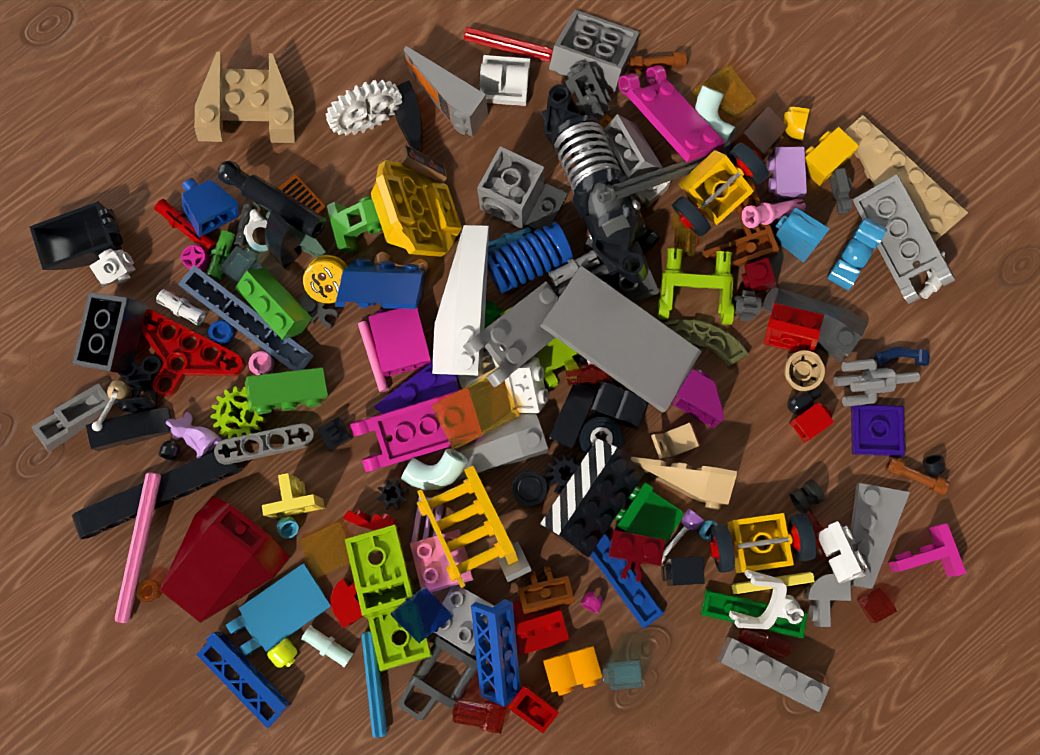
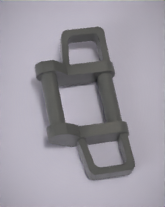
M436 635L432 641L433 646L430 649L432 657L425 658L416 675H412L409 680L410 683L398 703L402 710L417 720H425L437 702L457 711L461 704L459 701L478 670L477 659L468 655L463 649H458L439 635ZM442 649L468 665L450 696L425 681ZM415 687L432 697L421 713H418L407 704Z

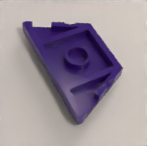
M431 362L376 404L374 408L382 413H387L458 391L457 375L432 374L433 362Z

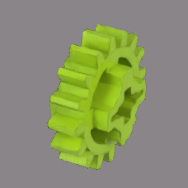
M235 386L233 387V393L224 390V398L216 397L219 404L212 405L211 408L215 409L216 413L210 415V417L217 420L213 427L221 429L219 434L222 436L228 434V439L236 436L253 434L254 429L262 430L258 424L259 422H266V419L261 417V414H256V411L249 412L247 401L241 403L237 400L238 398L247 399L245 387L240 391ZM237 408H239L240 410H242V411L240 412V415H241L240 418H241V420L236 417V416L238 415V412H237L238 410H237ZM237 424L241 429H231L228 426Z

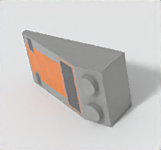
M406 46L404 54L409 73L452 123L455 130L462 135L468 134L473 137L488 116L486 94Z

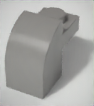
M824 574L815 577V582L808 583L803 592V600H813V605H810L809 615L810 620L817 627H831L830 600L851 601L850 581L839 584L835 574Z

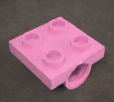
M457 529L442 535L447 543L460 537L461 532ZM437 536L410 543L423 595L459 584L457 580L452 582L445 567L450 564ZM465 546L451 552L456 565L468 560ZM471 570L461 574L464 583L473 580Z

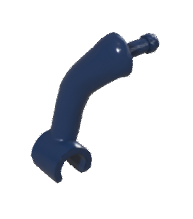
M898 346L878 352L873 358L878 366H884L897 357L915 358L916 365L927 366L930 356L928 351L924 349L913 350Z

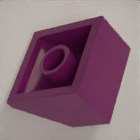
M692 369L671 404L714 429L724 419L715 382L710 380L711 377L706 372Z

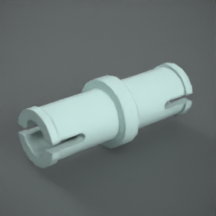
M312 625L308 627L301 638L318 649L320 655L323 657L327 655L344 668L354 654L336 643L334 637H327L313 628Z

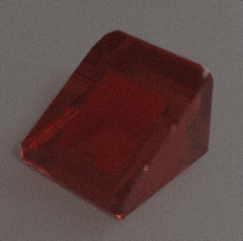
M877 588L857 599L870 623H877L897 612L896 607L881 588Z

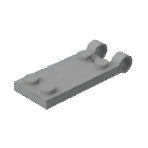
M899 175L891 177L852 200L862 219L867 217L887 229L877 247L908 304L921 298L911 278L931 268L934 269L943 286L956 281L954 274L942 256ZM915 261L920 262L918 268H915L913 265Z
M547 282L541 284L463 345V348L470 357L485 347L499 365L497 369L486 377L494 388L505 381L514 371L555 338L540 327L558 299V296Z

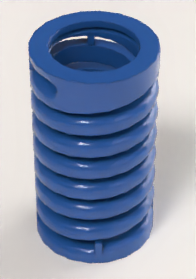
M555 221L548 226H544L542 231L540 229L535 230L533 234H526L525 238L520 237L516 242H509L508 246H500V250L493 249L491 253L488 252L487 269L500 294H503L519 285L511 265L520 283L525 284L527 278L520 262L528 279L533 280L535 279L533 268L538 276H542L544 274L543 268L546 272L552 271V265L557 269L560 267V264L563 266L568 263L569 259H573V255L562 229ZM543 246L545 247L546 251L548 252L549 258H548V256H547V254H546V252H545ZM505 274L507 275V277H508V279H509V282H508V283H507V281H506Z

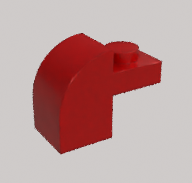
M342 578L335 585L331 594L333 613L343 628H348L364 617L361 613L355 582L351 585L347 578Z

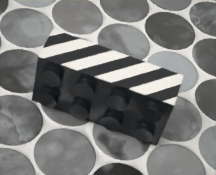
M597 439L540 524L567 545L589 558L645 472L617 447Z

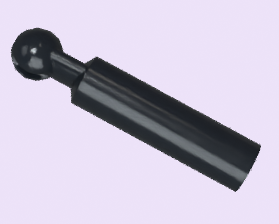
M224 161L218 166L217 175L224 184L234 185L241 190L243 196L269 212L275 209L288 224L312 239L318 237L326 224L324 216L255 174L248 175L241 170L236 162Z

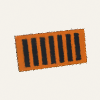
M296 174L278 188L320 215L327 210V207Z

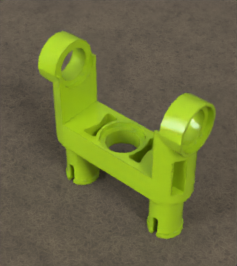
M667 248V266L664 273H662L661 298L658 301L657 320L668 321L669 310H672L674 286L720 289L718 313L721 314V324L732 325L734 318V304L732 303L734 277L730 274L732 252L716 251L715 273L713 275L683 274V271H681L683 249Z

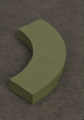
M676 319L662 322L692 345L704 348L715 354L727 368L749 355L746 348L733 335L713 326L711 323L694 319Z

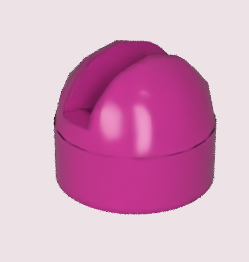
M590 591L585 594L580 604L589 611L598 614L603 605V598L601 595L598 598L593 597L595 591Z

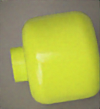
M285 638L269 649L267 656L276 667L281 668L285 665L289 667L295 662L294 657L297 655V649L288 638Z

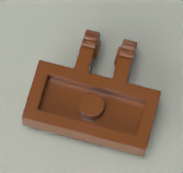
M550 565L544 566L545 577L548 581L538 583L537 573L534 569L530 571L532 585L518 588L524 615L575 603L568 575L553 579Z

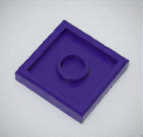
M851 406L852 455L905 456L903 406Z

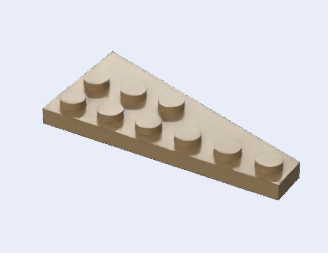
M864 115L845 130V133L860 146L854 154L856 158L860 159L865 168L864 172L867 178L871 179L874 187L895 175H899L935 242L968 214L964 208Z

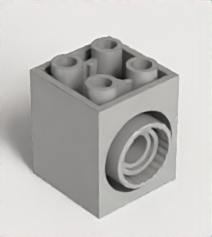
M500 146L477 187L480 209L523 229L544 189L545 167Z

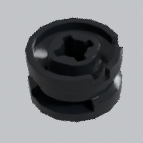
M525 471L515 478L512 484V493L519 505L533 508L539 506L545 500L547 484L539 473Z

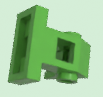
M372 197L362 198L359 201L360 203L349 208L335 202L326 206L338 250L349 254L358 252L356 237L366 231L369 234L383 231ZM360 214L362 222L352 226V219Z

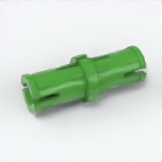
M222 230L220 232L216 248L212 249L211 252L212 259L206 274L214 280H221L226 261H229L231 257L229 253L236 235L229 231Z

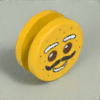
M321 255L314 258L309 263L303 276L305 291L312 299L318 302H336L342 272L348 266L343 260L333 255Z

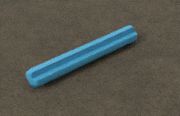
M369 631L362 633L361 637L372 736L379 738L387 735L381 672L372 634Z

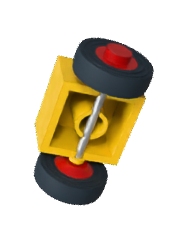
M743 143L737 144L730 151V155L737 168L725 154L714 150L678 183L694 204L681 196L672 206L678 214V220L686 229L690 228L700 237L711 229L707 220L718 225L754 192L743 178L744 175L757 184L762 183L769 176V171L763 163L762 157Z
M784 513L732 520L727 522L728 527L726 525H716L711 528L710 554L714 558L718 571L722 573L731 572L734 568L736 573H743L746 569L757 571L792 566L794 563L790 544H792L794 553L799 561L812 560L816 556V533L810 518L805 513L791 515L789 521L790 534L787 531Z

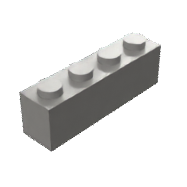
M726 637L716 661L817 712L820 711L830 688L730 637Z

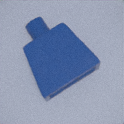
M190 178L183 183L182 187L185 192L182 194V206L199 237L238 218V202L214 181L208 180L199 185L195 179Z

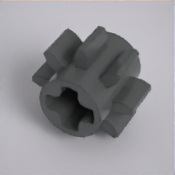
M743 290L740 296L734 297V314L739 315L740 321H751V319H754V316L760 315L761 298L754 297L755 291Z

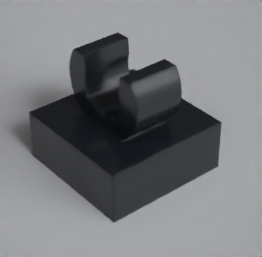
M340 417L317 429L329 451H333L352 440Z

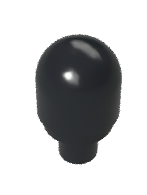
M818 388L810 392L800 391L789 398L787 407L793 414H802L814 405L813 401L822 395Z

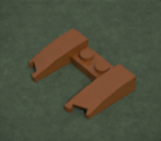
M746 175L743 178L754 192L735 208L746 236L702 252L706 259L712 257L715 261L717 257L716 251L732 252L730 269L778 255L779 252L769 224H759L757 227L748 228L742 221V211L745 207H757L761 204L753 181Z

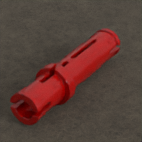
M161 199L156 203L154 210L168 220L172 228H177L208 255L211 254L212 249L216 248V241L207 234L200 238L197 237V233L190 220L186 218V214L182 210L178 211L165 199Z

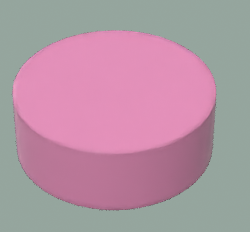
M258 351L250 357L249 368L255 375L271 374L275 368V361L269 353Z

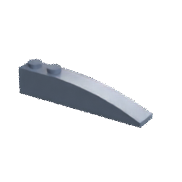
M195 265L178 283L187 293L290 370H304L314 357L291 338L281 339L257 312Z

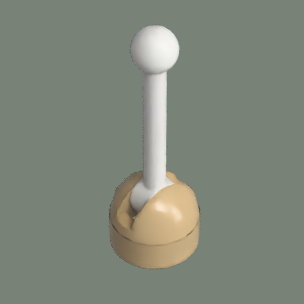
M114 380L109 385L107 395L110 401L98 421L92 424L94 431H100L103 428L102 423L114 402L125 399L129 394L130 388L125 382Z

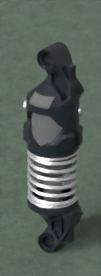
M557 84L549 90L547 109L541 112L545 121L544 134L558 154L561 166L564 168L568 182L571 184L574 195L573 203L580 218L585 221L589 231V238L593 241L592 248L596 255L605 263L610 276L619 273L632 283H640L646 279L648 269L643 258L639 254L631 252L634 241L644 226V219L639 210L640 204L634 199L635 193L612 202L600 203L598 201V192L603 191L606 187L629 180L628 176L622 173L621 168L618 166V161L615 159V154L612 152V147L605 136L601 122L597 117L572 112L575 103L569 89L563 84ZM574 156L571 160H566L568 157ZM640 265L638 270L630 272L632 266Z

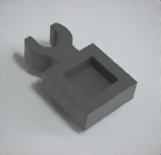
M845 168L836 169L829 178L833 199L837 201L838 215L848 214V210L852 209V202L848 195L851 190V179L846 175Z
M304 291L298 301L312 317L310 322L313 324L320 319L326 328L332 329L333 326L327 322V318L329 316L339 318V314L335 310H325L327 303H321L312 299L306 291Z

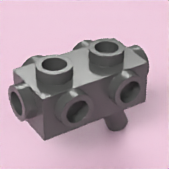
M582 61L570 67L571 71L567 73L569 80L565 81L571 94L576 93L579 101L575 103L581 115L586 113V115L601 119L606 115V111L610 110L607 102L611 101V98L606 88L601 89L597 82L601 80L596 66L591 68L589 63L583 64ZM586 75L587 79L584 82L578 80V78Z

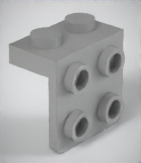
M455 585L449 590L430 625V629L469 654L476 656L471 605L475 602L489 607H494L495 605L463 587ZM481 614L482 619L488 626V617ZM484 636V642L490 648V643Z

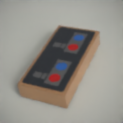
M405 144L400 149L403 165L443 184L445 182L447 174L444 164Z

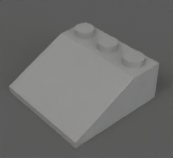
M574 10L554 45L549 69L558 74L567 75L571 71L570 67L581 61L583 64L589 63L591 68L596 66L601 80L597 82L600 88L605 87L606 90L615 92L639 32ZM584 75L578 78V80L584 82L587 76Z

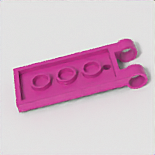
M657 65L646 70L645 79L649 86L645 88H640L639 79L634 73L619 78L618 86L621 93L626 95L687 163L710 155L714 150H723L726 144L724 140L666 79V72L662 66Z
M468 388L374 417L361 419L350 424L354 436L375 430L382 453L370 455L362 459L365 472L483 436ZM391 435L393 439L392 441H387L385 437Z

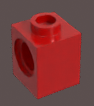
M818 402L789 424L805 443L832 425L834 421L832 420L830 410Z

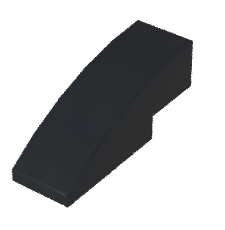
M410 80L397 85L402 96V103L399 104L400 109L394 111V114L409 146L422 153V118L416 94Z
M275 209L272 210L266 225L265 242L269 252L285 269L299 257L294 249L301 242Z
M577 375L550 434L549 441L570 450L573 449L601 383L582 375Z
M161 408L106 419L103 421V428L100 431L92 429L93 423L87 424L86 429L90 447L92 450L99 452L120 445L128 446L171 433V427L166 424L168 419H172L169 408Z

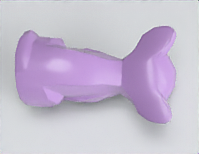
M186 412L181 418L168 419L166 424L171 427L173 439L184 438L186 444L197 452V458L214 452L216 444L222 440L215 432L208 428L192 426L193 418L189 412Z

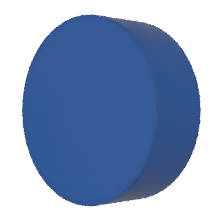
M218 320L211 324L208 335L211 341L224 346L234 339L235 331L228 322Z

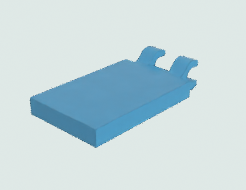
M303 563L238 609L242 615L229 622L226 627L231 634H236L244 627L250 633L253 639L239 647L244 656L252 654L261 646H263L265 651H268L331 608V603L306 564Z

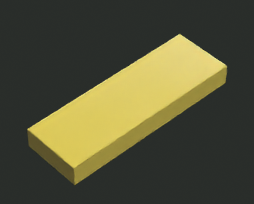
M811 572L776 577L780 578L786 586L815 582ZM751 581L732 583L733 585H731L733 594L773 588L754 586Z

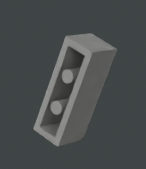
M617 114L603 130L628 179L663 168L637 124Z

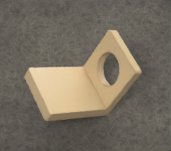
M692 423L665 433L651 435L660 459L671 458L700 446Z

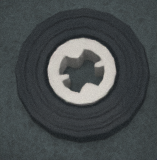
M592 418L584 424L580 431L579 444L585 455H587L596 442L597 437L595 435L597 433L600 436L602 433L606 434V442L617 447L619 450L623 447L624 436L622 429L617 422L610 418Z

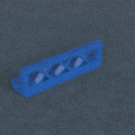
M504 599L494 607L475 602L471 605L480 696L505 707L521 690L513 602ZM481 614L488 617V626L482 619ZM484 636L489 641L491 650L484 642ZM486 658H487V660L489 661V663L492 665V667H493V672L491 671V669H490V668L488 667V665L486 664ZM488 681L495 689V692L489 690Z
M221 631L213 632L206 639L208 643L196 655L267 729L270 728L289 708L291 703ZM213 647L222 656V661L213 662L206 653ZM227 664L240 675V680H230L227 677ZM244 683H248L257 692V698H248L244 694ZM262 701H265L276 712L270 719L262 713Z

